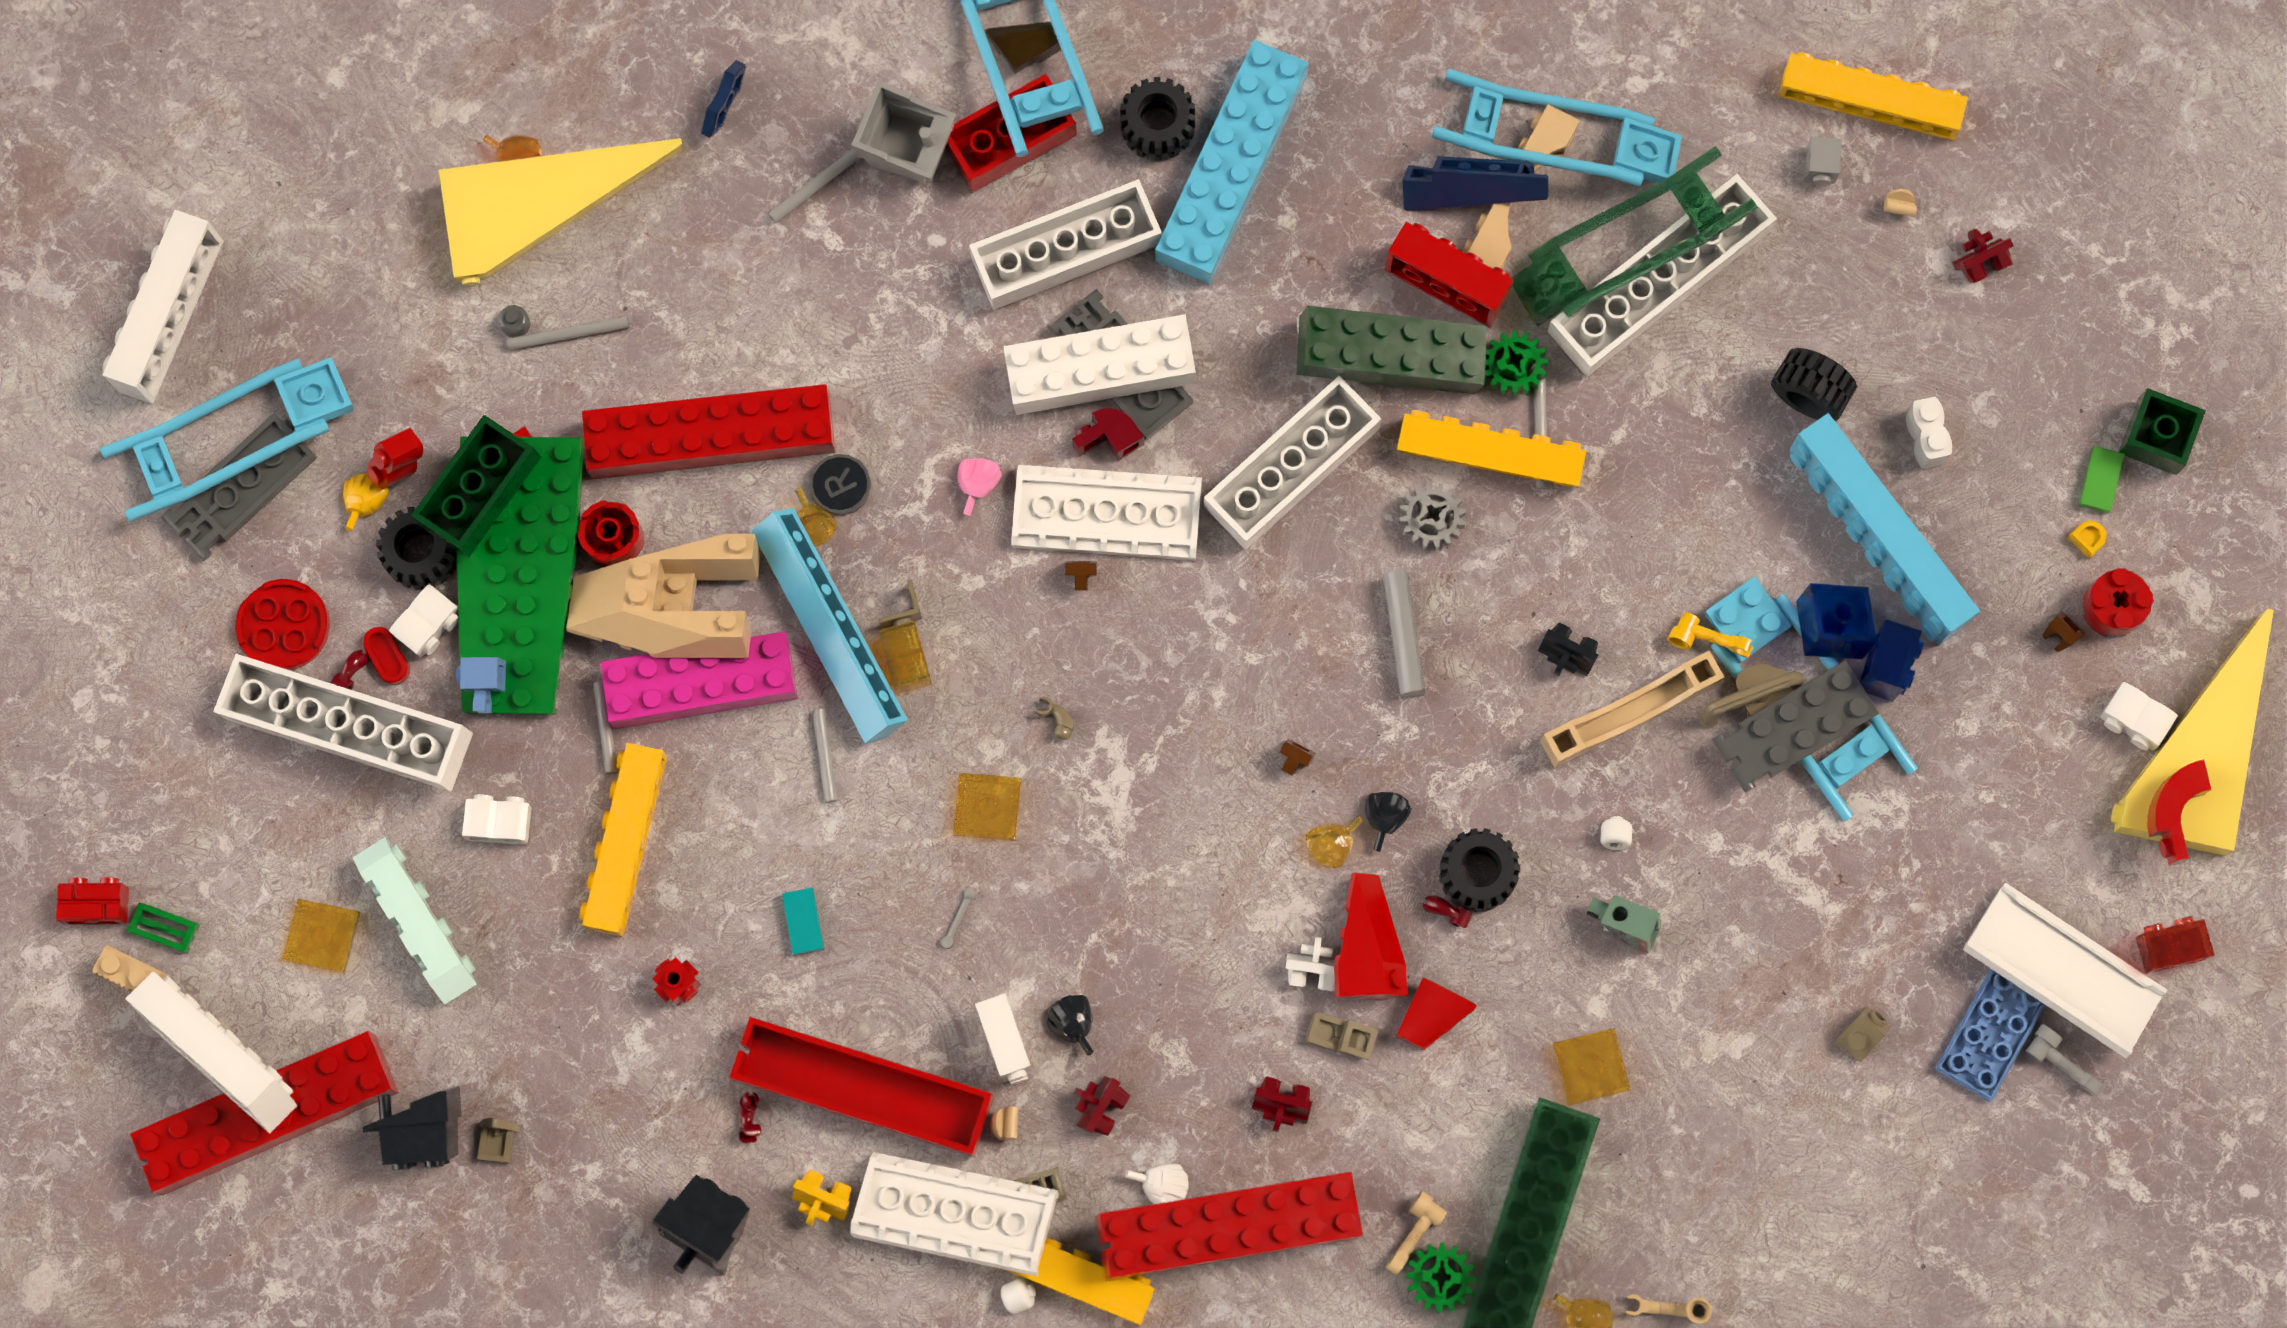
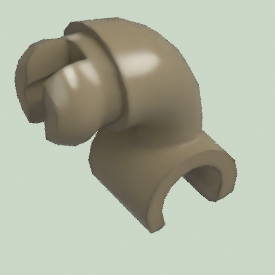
M1040 697L1039 700L1049 704L1050 707L1047 711L1035 709L1036 713L1041 718L1053 715L1057 726L1054 731L1055 736L1062 740H1068L1074 728L1072 717L1063 707L1052 703L1050 698Z

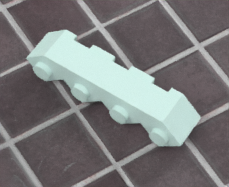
M384 837L354 856L353 859L361 876L372 888L382 910L400 934V939L410 955L419 964L423 971V976L444 1005L475 986L477 983L472 975V972L476 970L466 954L461 957L453 947L449 935L453 933L443 917L437 920L426 901V898L430 897L421 881L414 883L403 864L407 858L397 844L391 846Z

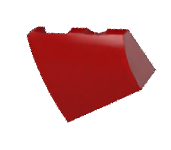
M1423 977L1397 1032L1396 1038L1421 1050H1426L1438 1038L1450 1031L1467 1015L1471 1014L1477 1005Z

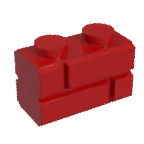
M103 877L100 878V883H88L86 878H69L68 883L58 884V903L56 907V919L58 922L64 925L127 924L129 888L123 883H119V878Z

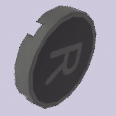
M836 454L826 457L816 465L810 477L809 487L813 500L820 509L835 515L844 516L855 513L864 506L871 491V480L868 470L860 460L850 455Z

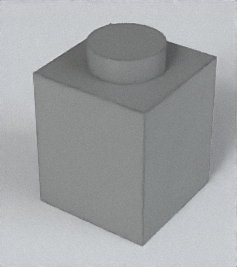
M1811 137L1806 150L1805 181L1813 182L1817 186H1828L1831 183H1836L1840 175L1842 139Z

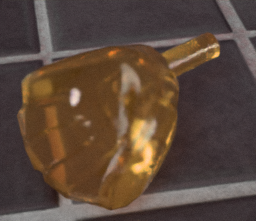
M488 135L483 137L485 143L496 149L495 155L499 162L541 157V143L534 137L513 135L503 139L500 143Z

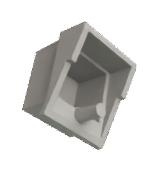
M877 81L851 146L856 156L865 159L869 166L923 183L926 182V179L932 181L957 119V114L914 97L911 93Z

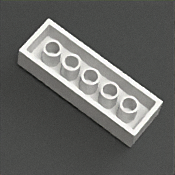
M1138 179L973 243L969 247L971 258L993 310H996L1155 248L1159 243L1162 232Z
M174 210L172 217H169L164 224L162 240L152 251V263L148 272L141 276L139 281L140 290L136 299L132 300L128 306L127 320L123 328L121 327L117 331L115 336L116 345L112 354L106 357L102 367V376L119 393L153 404L224 242L209 221L178 210Z
M1186 314L1003 346L1016 415L1197 383Z
M1338 376L1204 497V508L1247 550L1380 429L1381 418Z
M153 971L125 999L156 1033L268 1133H271L298 1106L290 1097L293 1090L271 1066L268 1065L266 1067L253 1050L249 1047L245 1048L240 1044L241 1041L229 1029H223L220 1026V1022L208 1011L205 1013L188 993L185 995L181 992V988L170 977L166 976L162 979Z

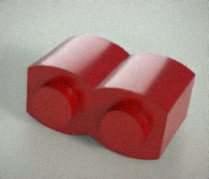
M411 427L378 442L374 447L373 458L368 463L367 475L370 481L378 485L381 490L415 474L417 471V460L423 455V444Z

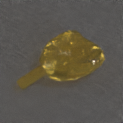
M802 487L796 489L795 492L802 506L797 511V515L814 546L826 543L834 536L837 529L835 519L816 503L809 505Z
M1358 815L1345 828L1339 824H1324L1310 829L1305 834L1308 850L1315 861L1328 868L1341 867L1347 859L1353 843L1351 833L1364 821L1363 818Z
M1558 1293L1554 1295L1553 1300L1568 1309L1567 1323L1569 1328H1612L1613 1312L1610 1310L1608 1302L1595 1298H1576L1571 1302Z

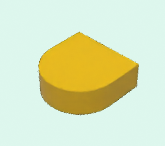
M2088 520L2081 523L2067 538L2090 559L2105 544L2107 533L2102 524L2097 521Z

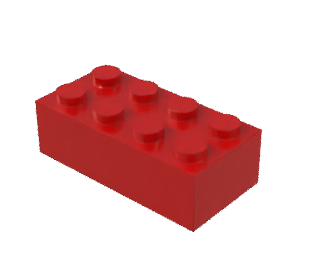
M1044 74L1009 93L1008 96L1010 99H1013V96L1053 84L1047 74ZM998 100L956 122L945 148L970 190L974 193L1077 136L1076 122L1072 115L1068 114L1024 128L1020 126L1028 154L1023 157H1017Z
M1406 221L1387 254L1386 272L1490 329L1509 298L1513 279L1509 278L1510 275L1505 270L1499 267L1491 268L1487 266L1476 254L1471 252L1465 254L1456 249V245L1446 238L1438 239L1432 236L1427 228L1418 223L1412 225Z

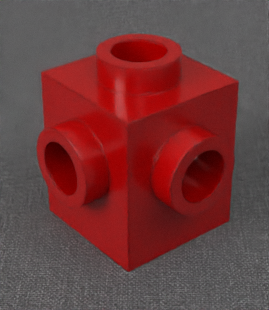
M676 957L672 961L669 959L663 961L655 969L656 975L652 978L658 985L654 988V991L665 1003L671 999L677 1006L682 1002L684 1004L689 1002L698 993L697 988L701 986L695 978L699 972L687 959L681 963ZM678 974L680 976L679 982L675 985L670 984L669 980Z

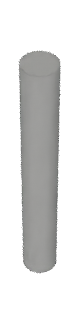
M603 681L593 683L605 774L610 775L618 773L612 726L608 721Z
M817 709L813 710L812 714L825 803L837 801L825 710Z

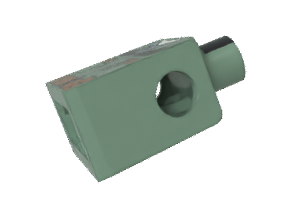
M1615 895L1612 897L1610 904L1594 897L1587 910V915L1601 921L1603 933L1649 954L1661 928L1660 913ZM1620 916L1626 918L1624 921L1621 922L1615 920L1617 917Z

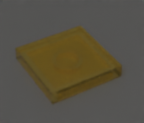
M959 772L953 835L1016 841L1022 778Z
M298 898L282 960L345 974L361 912Z
M1615 1028L1552 1043L1568 1106L1631 1090Z

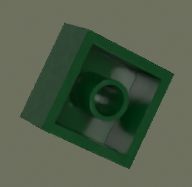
M2147 388L2137 400L2119 452L2124 453V456L2177 475L2187 464L2206 410Z

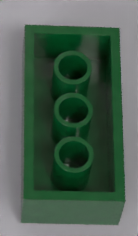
M483 415L410 516L421 526L469 558L541 459V456L534 447L486 415Z

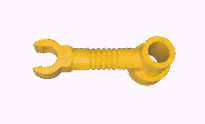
M1688 612L1682 614L1678 625L1672 628L1667 638L1672 645L1683 650H1689L1697 638L1719 644L1747 658L1753 649V646L1750 645V639L1743 636H1729L1698 625L1700 619Z

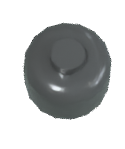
M517 305L505 307L498 317V324L501 330L511 338L525 335L531 326L527 312Z

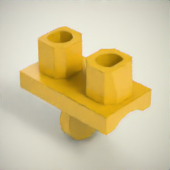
M810 1169L802 1180H796L792 1200L801 1203L798 1211L808 1215L806 1225L812 1227L817 1219L828 1223L830 1217L844 1222L848 1215L851 1187L841 1182H836L831 1193L820 1189L824 1182V1176Z

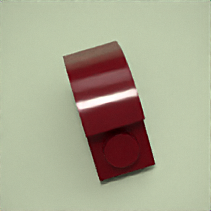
M1103 408L1092 412V421L1095 425L1092 427L1089 424L1083 426L1075 432V437L1072 438L1073 448L1079 457L1105 441L1118 461L1144 446V436L1134 421L1126 413L1113 408Z

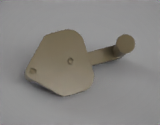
M1759 663L1743 669L1735 680L1737 692L1708 703L1700 715V723L1705 728H1713L1718 723L1719 715L1742 706L1745 707L1750 717L1801 687L1804 677L1800 672L1793 671L1788 673L1767 663Z

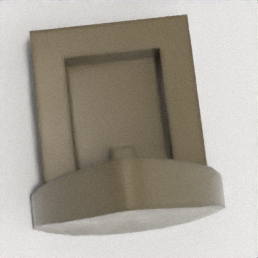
M498 1118L481 1120L480 1128L482 1129L477 1160L511 1164L515 1132L519 1131V1125Z

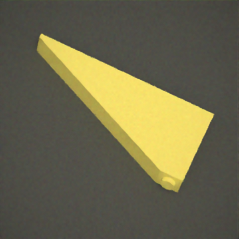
M681 138L439 170L453 274L456 282H462L463 286L480 284V279H486L683 151Z
M2266 609L2257 617L2121 798L2119 804L2114 805L2111 815V822L2115 823L2114 832L2160 842L2162 839L2161 835L2149 837L2148 811L2153 796L2161 784L2175 772L2190 763L2204 759L2212 790L2203 796L2189 799L2183 808L2181 826L2186 847L2224 856L2234 851L2274 610Z

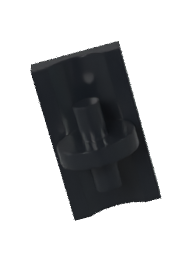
M1558 623L1552 630L1548 629L1538 652L1548 656L1547 660L1557 665L1554 674L1560 676L1562 670L1565 669L1573 674L1577 671L1588 676L1599 655L1596 653L1598 642L1589 637H1583L1580 644L1570 640L1569 637L1572 630L1562 623Z

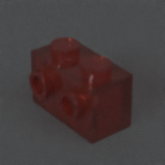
M2193 916L2174 920L2175 926L2163 928L2162 923L2144 927V933L2135 937L2145 974L2201 962L2214 957L2215 953L2205 919L2194 921Z

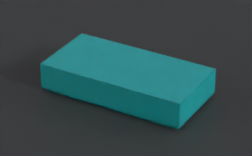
M813 887L782 893L793 956L825 950Z

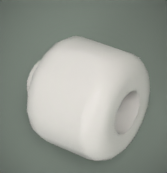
M1613 816L1605 820L1601 826L1600 837L1603 847L1616 851L1630 847L1632 842V825L1630 822L1620 816Z
M1019 1278L1002 1286L1001 1298L1008 1312L1018 1314L1033 1307L1036 1290L1025 1279Z

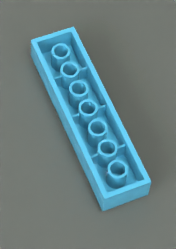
M1253 39L1155 249L1156 262L1211 285L1308 76L1309 62Z
M1827 413L1801 431L1789 449L1792 462L1798 469H1804L1810 477L1808 481L1811 487L1818 494L1822 493L1828 501L1827 506L1830 512L1836 518L1840 517L1846 524L1847 534L1854 542H1859L1866 551L1864 554L1868 562L1873 567L1878 566L1884 574L1883 579L1888 588L1893 592L1897 591L1904 600L1902 601L1903 607L1909 615L1917 617L1922 624L1921 630L1927 639L1935 641L1939 646L1968 626L1979 614V608L1830 414Z

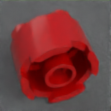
M602 500L592 504L582 514L578 538L586 554L596 564L607 567L636 558L640 554L645 542L644 532L635 513L626 504ZM613 530L615 536L609 538L606 533Z
M2117 568L2106 572L2089 586L2083 596V609L2085 613L2083 616L2090 628L2102 636H2126L2146 620L2154 602L2153 593L2142 577L2132 571H2128L2126 568ZM2115 600L2120 602L2119 608L2113 604Z

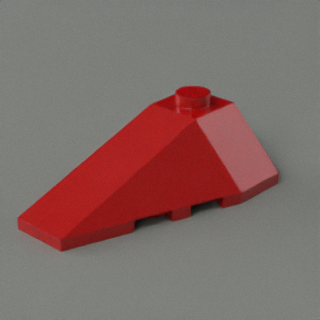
M1352 873L1345 905L1348 913L1346 927L1341 928L1339 936L1343 940L1341 953L1336 955L1334 962L1335 997L1387 1000L1408 996L1406 963L1379 875Z

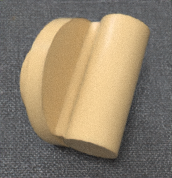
M1906 189L1890 191L1884 198V211L1896 215L1914 217L1917 206L1915 205L1913 193Z
M1008 1106L997 1109L990 1120V1128L997 1139L1001 1141L1017 1140L1018 1107Z

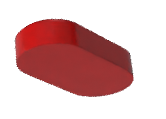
M374 627L368 630L363 638V647L378 675L384 682L390 685L403 683L410 674V665L395 637L384 627Z

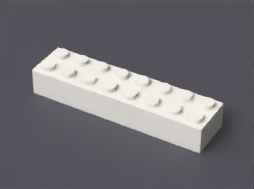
M1736 174L1551 320L1547 332L1582 373L1588 377L1772 231L1777 218L1742 178Z
M235 654L213 711L228 721L450 792L453 789L473 735L470 730L461 724L239 654Z

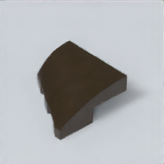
M1051 22L995 27L984 30L998 54H1002L1014 74L1035 61L1039 60L1041 63L1062 50Z

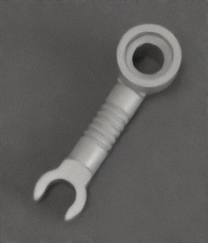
M2042 1024L2035 1032L2036 1038L2027 1048L2026 1053L2040 1063L2046 1058L2077 1081L2086 1091L2094 1096L2098 1095L2104 1085L2059 1053L2056 1048L2063 1038L2054 1030Z

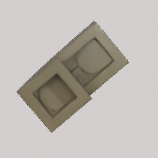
M1314 1011L1304 1042L1349 1056L1370 1060L1378 1029Z

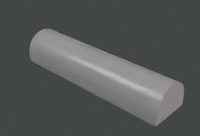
M1405 569L1385 573L1383 579L1400 696H1424L1426 692L1409 576Z

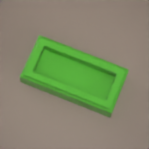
M2093 446L2078 506L2107 514L2111 512L2124 453Z

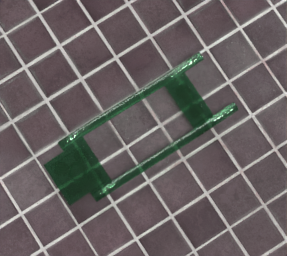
M1714 146L1664 181L1553 237L1528 254L1533 263L1511 277V279H1513V290L1537 327L1562 310L1568 318L1596 299L1709 242L1758 209V206L1751 198L1725 215L1697 174V172L1722 156L1719 149ZM1672 191L1699 233L1587 290L1560 247Z

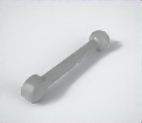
M973 888L965 889V898L948 935L941 939V945L946 949H950L953 946V936L970 900L976 896V891Z

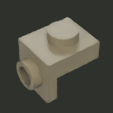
M1866 1006L1836 1041L1861 1062L1886 1035L1890 1027L1886 1024L1887 1020L1880 1012L1874 1009L1871 1010Z

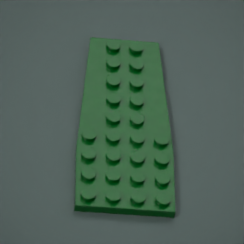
M460 436V447L467 437ZM519 437L534 447L541 456V459L471 556L468 558L456 549L460 662L461 658L498 657L506 661L505 692H491L492 713L473 711L474 692H467L461 689V707L464 713L556 714L555 701L561 680L558 677L560 662L564 656V648L562 646L568 616H566L568 600L571 599L572 594L571 576L572 569L575 570L579 539L584 439L581 437Z

